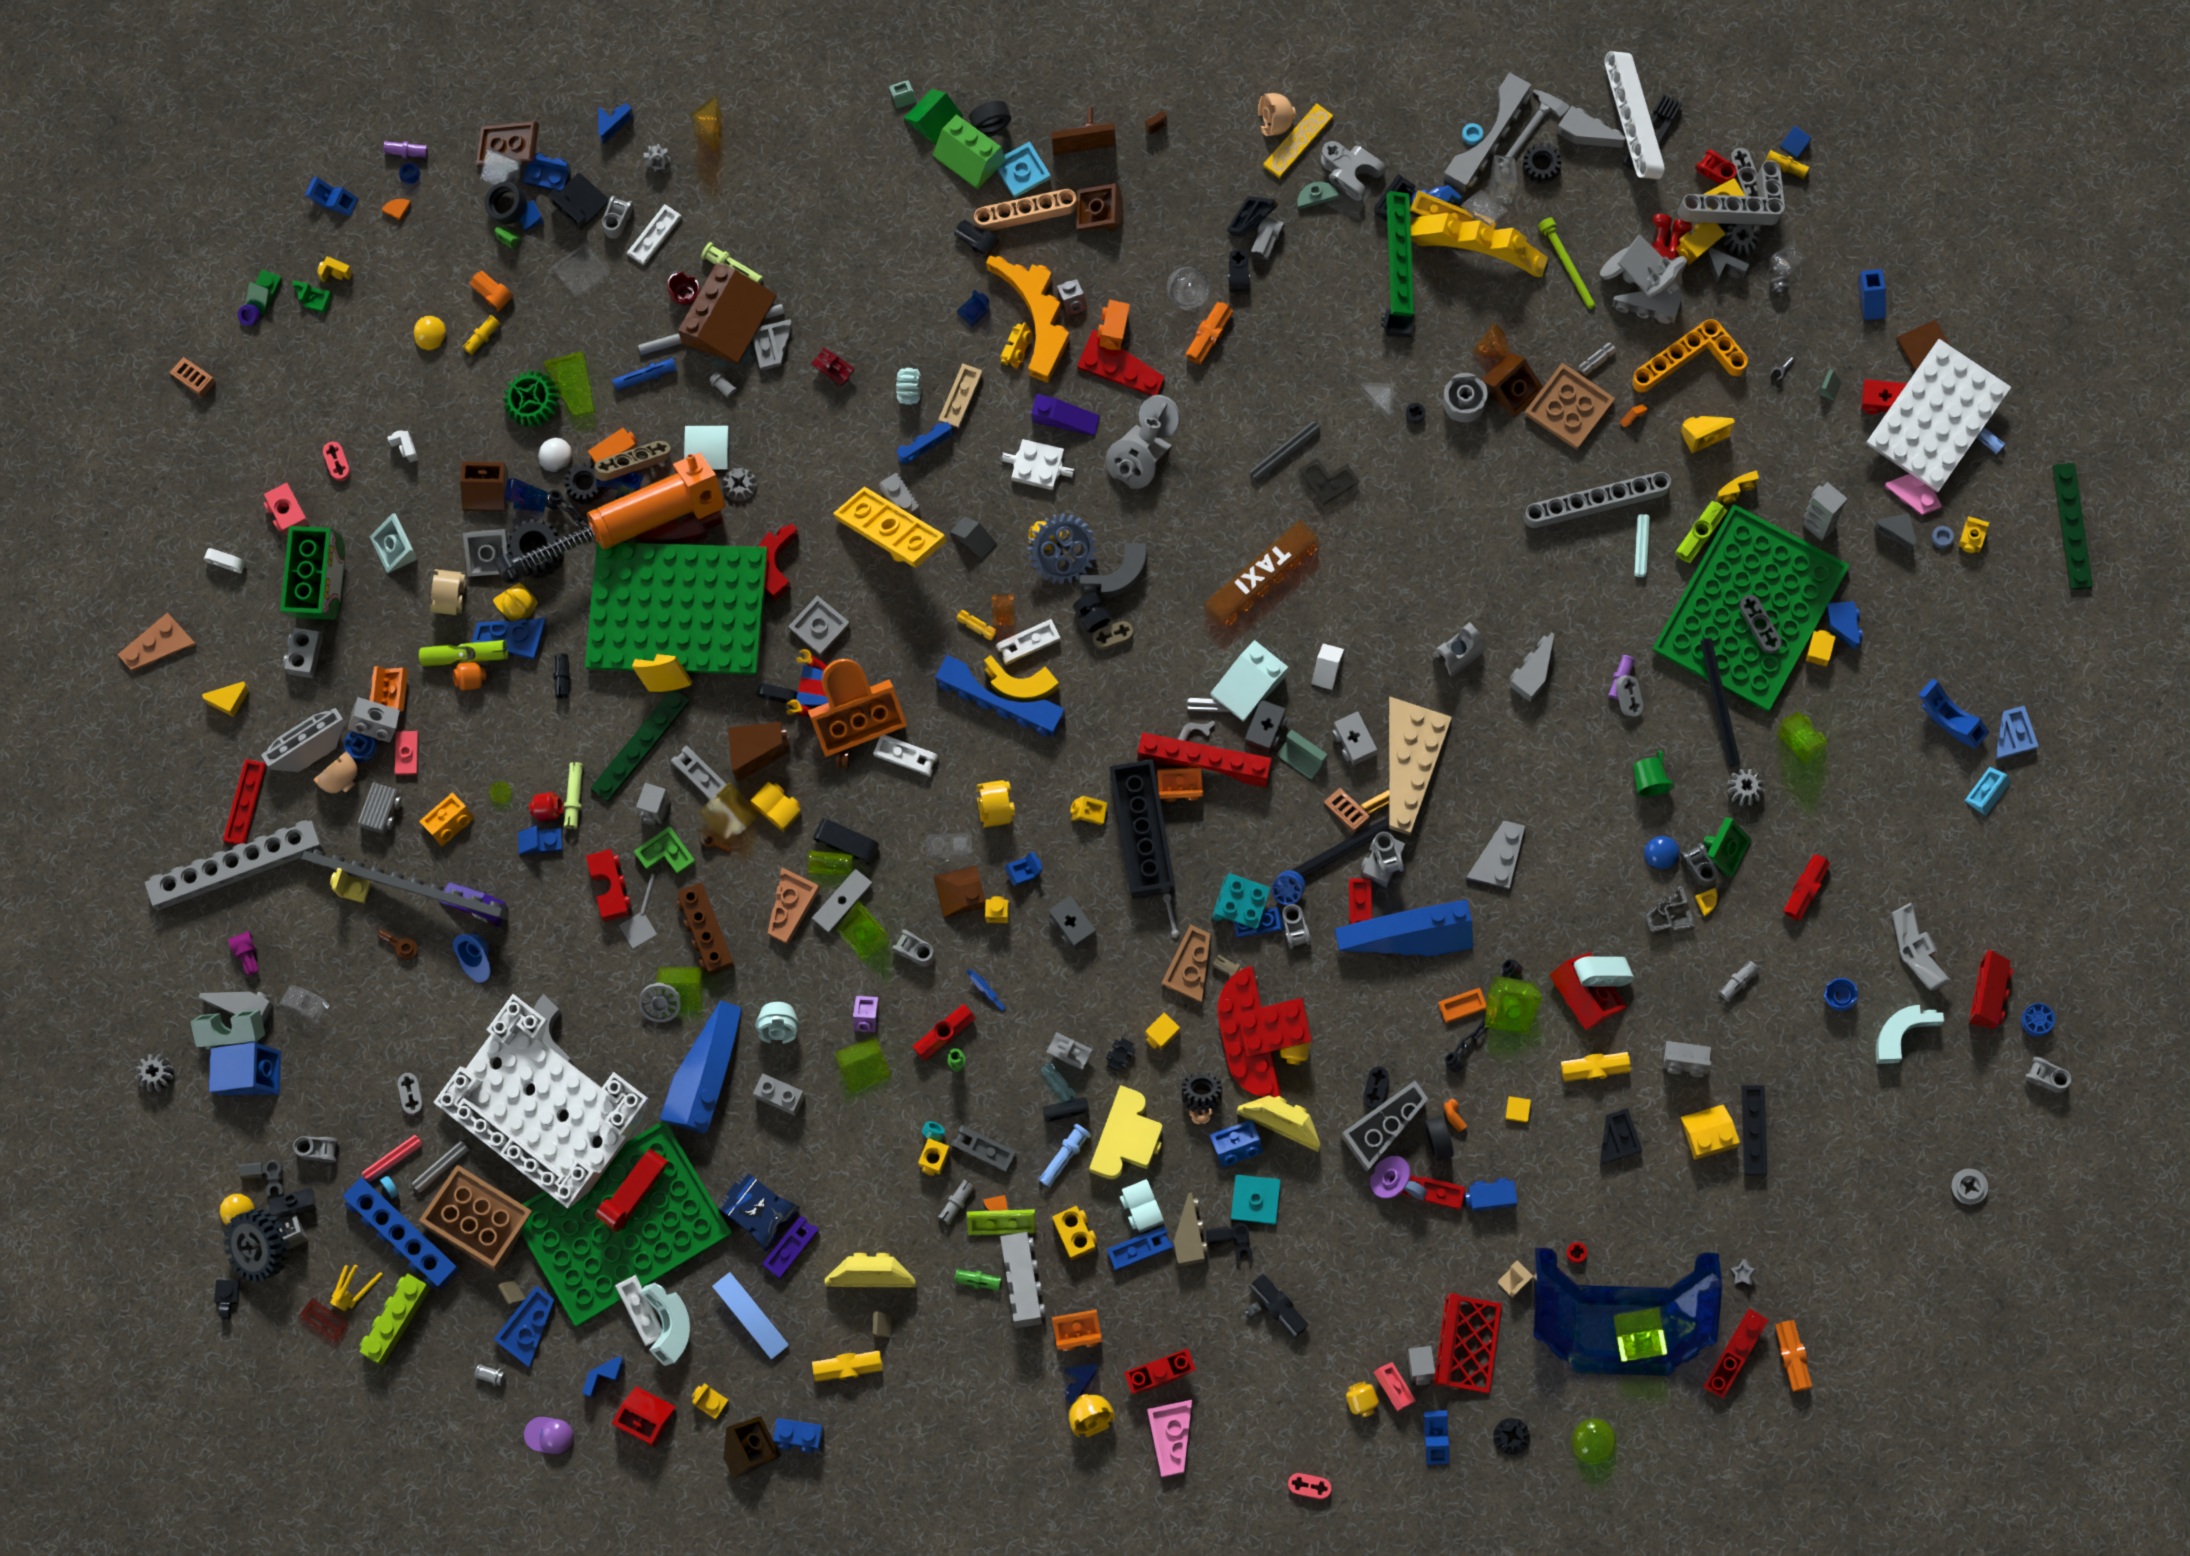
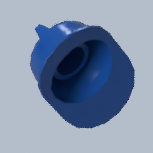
M476 932L455 937L453 949L464 972L477 983L486 981L491 972L487 958L490 951L488 942Z

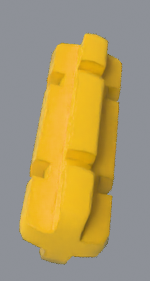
M961 610L957 615L958 622L963 625L965 623L966 627L980 635L983 634L986 639L992 640L995 637L996 629L991 626L987 627L986 623L973 615L970 616L968 612Z

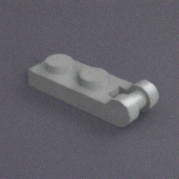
M685 746L681 750L682 753L678 757L674 756L670 761L713 803L728 789V785L688 746ZM689 758L691 762L685 766L683 763Z

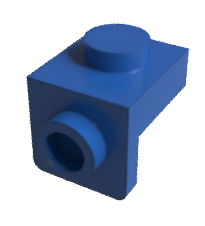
M1034 852L1029 853L1023 859L1008 863L1004 867L1013 887L1036 879L1043 871L1041 861Z

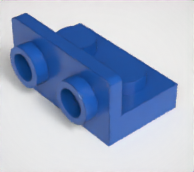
M535 153L534 163H528L522 181L523 184L549 190L555 189L559 192L567 184L571 169L564 159H551L543 154Z
M1252 1120L1210 1134L1221 1167L1233 1165L1236 1162L1263 1153L1261 1141Z

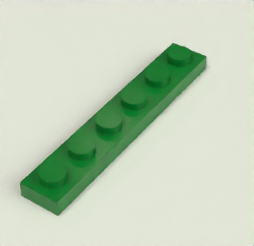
M1389 191L1386 194L1391 315L1411 317L1414 314L1409 194Z

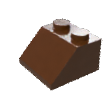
M1513 353L1505 357L1482 379L1489 395L1513 418L1530 404L1543 388L1526 359Z

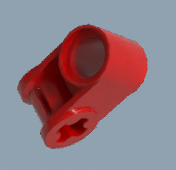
M1710 149L1706 151V156L1701 163H1697L1695 166L1698 173L1719 185L1734 178L1736 179V166ZM1729 173L1731 176L1724 177L1722 174Z

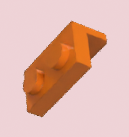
M374 666L369 701L403 712L408 670L403 667L384 669L380 666Z
M1201 768L1157 769L1159 797L1164 802H1173L1177 798L1184 797L1185 800H1198L1199 796H1203Z
M1097 1309L1052 1317L1058 1350L1071 1351L1076 1346L1093 1347L1098 1345V1342H1102Z

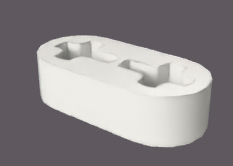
M210 548L204 557V560L210 564L237 573H242L246 564L244 560Z

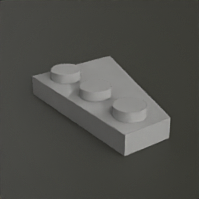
M1503 821L1466 879L1509 889L1525 826Z

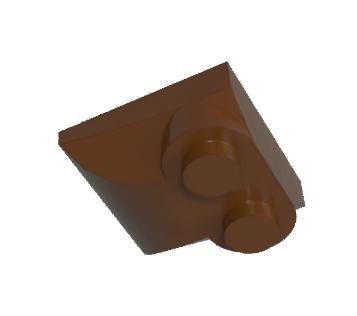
M1116 183L1077 190V230L1105 228L1112 231L1121 225L1123 197L1120 187Z

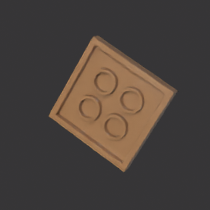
M1561 363L1526 409L1524 415L1578 450L1614 403L1615 398L1564 363Z

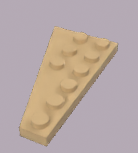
M1390 696L1389 829L1410 835L1452 717Z

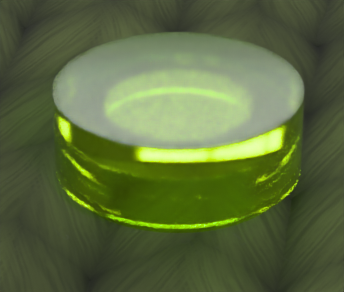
M497 781L490 787L489 794L494 802L502 804L511 798L512 790L506 782Z

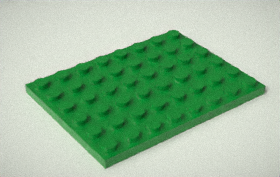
M1733 504L1653 646L1652 652L1709 681L1700 641L1704 638H1712L1723 689L1769 713L1850 564ZM1753 595L1759 599L1781 638V646L1776 653L1766 654L1760 648L1739 610L1743 597ZM1746 602L1745 608H1750L1753 613L1752 617L1755 616L1753 611L1754 603L1749 604ZM1759 619L1754 622V626L1758 630H1763L1766 628V623ZM1770 631L1765 634L1768 640L1766 646L1771 645L1774 648L1775 641L1769 640L1768 633Z
M597 542L585 668L587 670L635 671L632 667L635 659L654 661L656 655L660 654L676 656L686 673L757 675L768 548L619 543L603 550Z
M664 1121L626 1142L590 1192L570 1208H566L546 1191L522 1204L530 1209L532 1214L521 1234L576 1328L622 1301L615 1286L616 1284L636 1275L642 1288L733 1235L667 1122ZM649 1149H652L668 1160L669 1164L623 1228L616 1233L597 1219L595 1216L596 1211L606 1199L611 1200L643 1155Z

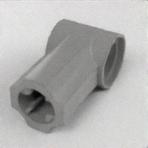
M1267 216L1260 223L1258 236L1251 254L1259 259L1268 260L1276 240H1279V233L1283 231L1285 223Z

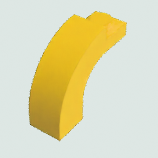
M991 655L984 660L986 667L984 671L990 679H993L991 681L992 689L1008 700L1021 703L1036 702L1047 698L1060 688L1059 682L1046 667L1029 678L1017 679L1009 676Z

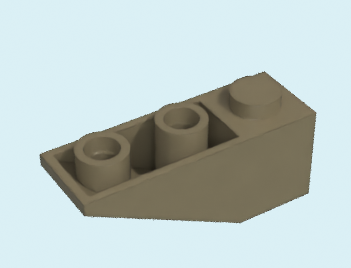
M1192 1192L1188 1193L1174 1239L1178 1267L1205 1262L1204 1256L1208 1255L1206 1242H1201L1200 1234L1204 1233L1202 1220L1197 1221L1196 1212L1200 1211L1198 1199H1193Z

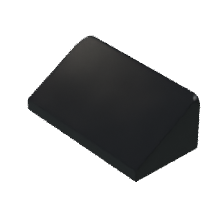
M1086 1097L1044 1106L1045 1121L1048 1123L1089 1113Z

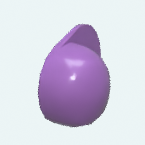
M537 1417L527 1424L524 1431V1439L526 1444L535 1451L561 1454L571 1447L574 1441V1432L572 1427L563 1420Z

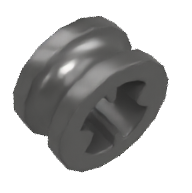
M1786 276L1774 278L1769 282V286L1773 287L1771 289L1772 294L1786 292L1790 289V285L1786 283L1788 282Z

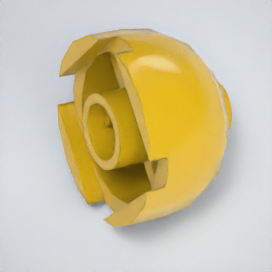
M1084 1394L1079 1396L1069 1410L1070 1427L1077 1437H1080L1079 1434L1084 1433L1086 1437H1090L1110 1427L1108 1422L1111 1419L1114 1422L1116 1419L1110 1403L1098 1395Z

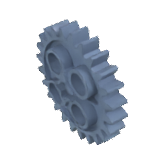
M1062 513L1059 519L1054 514L1052 517L1053 521L1045 518L1046 525L1043 526L1038 523L1039 532L1036 530L1032 531L1036 537L1029 538L1033 546H1029L1027 549L1033 553L1028 558L1035 560L1031 563V566L1037 568L1035 572L1038 575L1043 573V579L1047 580L1050 577V582L1055 583L1058 580L1060 584H1063L1066 579L1069 583H1072L1073 576L1079 580L1080 572L1085 575L1087 574L1084 569L1086 566L1092 568L1089 560L1096 559L1091 553L1097 551V548L1092 546L1097 540L1090 538L1094 532L1087 530L1089 525L1087 523L1082 524L1083 520L1079 517L1075 520V516L1070 514L1067 519V516ZM1063 529H1066V530H1067L1066 536H1065L1064 538H1061V539H1060V538H1059L1060 532H1061ZM1051 535H1053L1058 543L1063 545V548L1075 559V562L1072 563L1067 555L1061 552V549L1050 539ZM1051 544L1050 552L1044 554L1045 546ZM1077 544H1080V551L1078 553H1073L1074 547ZM1065 559L1064 567L1058 569L1059 561Z

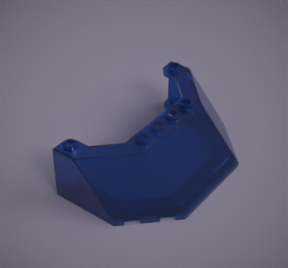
M1535 1248L1533 1336L1548 1345L1549 1350L1558 1358L1564 1359L1569 1363L1571 1369L1576 1373L1669 1376L1675 1372L1677 1366L1683 1362L1688 1363L1699 1355L1700 1350L1707 1345L1712 1346L1718 1341L1723 1288L1719 1253H1702L1698 1255L1695 1259L1693 1272L1670 1288L1578 1285L1557 1267V1253L1553 1249Z

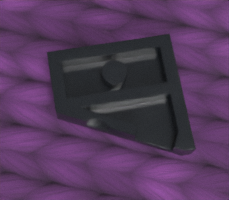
M1248 196L1227 228V231L1233 236L1245 237L1279 204L1274 199Z
M1628 1108L1607 1114L1600 1164H1606L1642 1152L1643 1150Z

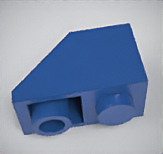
M1883 270L1861 271L1858 278V287L1864 321L1886 318V289Z
M1854 601L1829 603L1826 608L1828 630L1852 649H1858L1860 642H1863L1862 629H1858L1857 621H1860L1859 608H1855Z

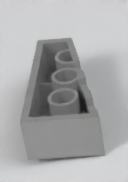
M1414 1081L1349 1127L1340 1136L1363 1168L1368 1171L1428 1098L1417 1082Z
M1027 1232L1000 1236L1015 1328L1042 1324V1318H1045L1046 1315L1044 1304L1039 1305L1038 1296L1042 1295L1040 1282H1035L1034 1274L1039 1272L1037 1260H1032L1031 1251H1035L1033 1238H1028Z

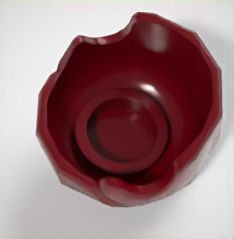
M684 272L672 274L668 279L667 291L670 299L675 303L690 305L697 298L700 292V285L694 276L690 277L685 275ZM684 290L691 291L689 293L681 294V292Z

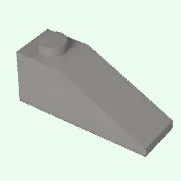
M252 992L200 993L199 995L203 1002L232 1016L240 1011L260 1010L263 1024L273 1007V1004L269 1001L270 997L261 992H258L257 995Z

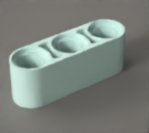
M1583 957L1574 963V968L1582 986H1624L1634 979L1625 957Z

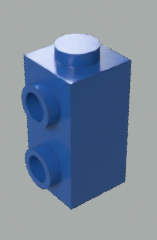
M1508 1178L1497 1179L1495 1183L1486 1184V1181L1474 1182L1473 1186H1469V1193H1465L1466 1206H1471V1212L1517 1206L1514 1181H1509Z

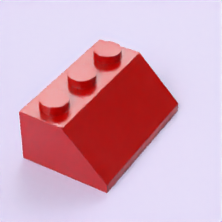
M1987 950L1980 962L1969 1024L1996 1029L2004 1020L2005 1011L2001 1009L2003 1002L2006 1003L2009 990L2005 988L2007 981H2011L2013 968H2010V960L1992 950Z
M1591 952L1565 961L1549 974L1555 987L1559 989L1567 1005L1571 1007L1585 1030L1598 1026L1627 1008L1614 986L1581 985L1574 968V963L1583 957H1594Z

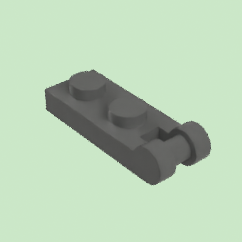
M960 1125L957 1131L959 1134L956 1140L953 1139L950 1146L1007 1173L1016 1155V1151ZM967 1137L972 1139L969 1146L964 1144Z

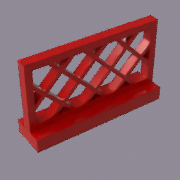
M1455 1293L1446 1295L1433 1385L1490 1393L1502 1303L1459 1296V1294ZM1461 1302L1469 1303L1475 1310L1466 1318L1460 1311ZM1486 1306L1494 1307V1318L1487 1322L1480 1310ZM1477 1313L1484 1325L1475 1331L1468 1322V1319ZM1462 1323H1465L1472 1333L1464 1340L1457 1333L1458 1326ZM1485 1327L1492 1334L1491 1340L1486 1344L1483 1343L1477 1334ZM1472 1336L1481 1345L1473 1353L1464 1343ZM1461 1345L1469 1356L1459 1363L1454 1356V1351ZM1484 1349L1489 1359L1481 1367L1474 1355ZM1471 1358L1478 1370L1469 1376L1462 1367V1364ZM1457 1367L1466 1378L1460 1383L1450 1381L1451 1373ZM1481 1372L1486 1379L1485 1388L1476 1386L1471 1377Z

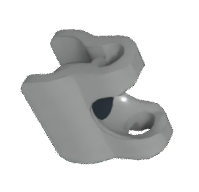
M1469 622L1447 643L1444 642L1436 648L1432 656L1437 659L1443 655L1446 660L1445 666L1448 669V674L1453 677L1484 652L1482 635Z

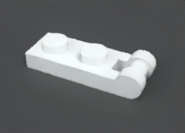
M1052 619L999 642L996 647L999 652H1002L1005 665H1008L1061 639ZM1015 645L1017 650L1011 653L1009 648Z
M886 735L880 736L873 753L878 758L929 777L933 772L931 768L939 757L933 752ZM920 757L926 759L924 765L918 763Z

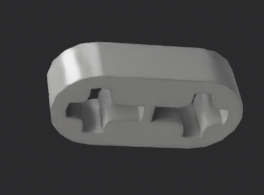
M1627 675L1619 677L1616 682V689L1622 713L1632 717L1640 715L1643 710V702L1637 679ZM1627 682H1630V686H1628L1627 689H1625L1624 685H1626ZM1632 703H1634L1635 707H1633L1632 710H1630L1629 706H1631Z
M411 1073L402 1074L398 1079L402 1107L407 1114L417 1115L423 1109L419 1081ZM407 1078L414 1081L411 1084L412 1092H408L407 1087L403 1086ZM410 1096H413L415 1102H419L415 1106V1110L407 1107L410 1104Z

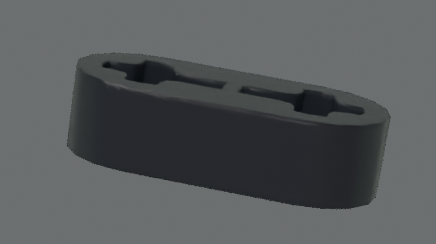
M759 683L756 695L760 698L785 704L791 700H796L798 694L794 690L765 683Z
M1381 1066L1371 1069L1365 1087L1363 1102L1370 1109H1376L1382 1105L1389 1074ZM1378 1072H1382V1076L1385 1077V1080L1381 1079L1379 1086H1376V1079L1375 1077H1372V1075H1377ZM1373 1089L1377 1090L1376 1097L1380 1100L1371 1104L1367 1096H1371Z

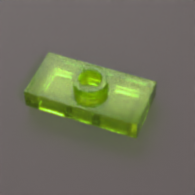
M809 850L808 872L849 876L852 873L853 855Z

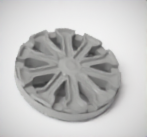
M660 982L645 987L639 998L640 1011L646 1018L654 1022L670 1021L678 1014L681 1006L680 995L675 988Z

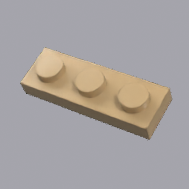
M962 363L938 419L939 423L944 424L948 421L952 428L959 430L982 377V370Z

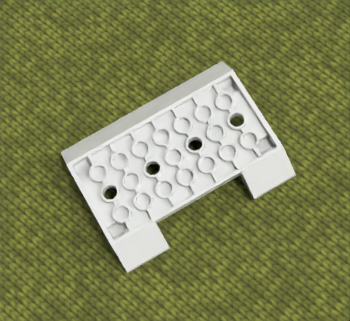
M512 994L487 1028L491 1035L467 1068L460 1066L433 1103L566 1208H570L590 1192L642 1121L649 1099L615 1072L612 1073L603 1087L596 1084L542 1042L548 1020L516 995ZM496 1058H501L502 1066L495 1070L492 1065L493 1061ZM533 1083L535 1085V1092L533 1095L528 1096L526 1094V1087ZM562 1110H567L569 1113V1117L565 1122H561L559 1119V1114ZM596 1136H600L603 1141L599 1148H594L593 1139Z

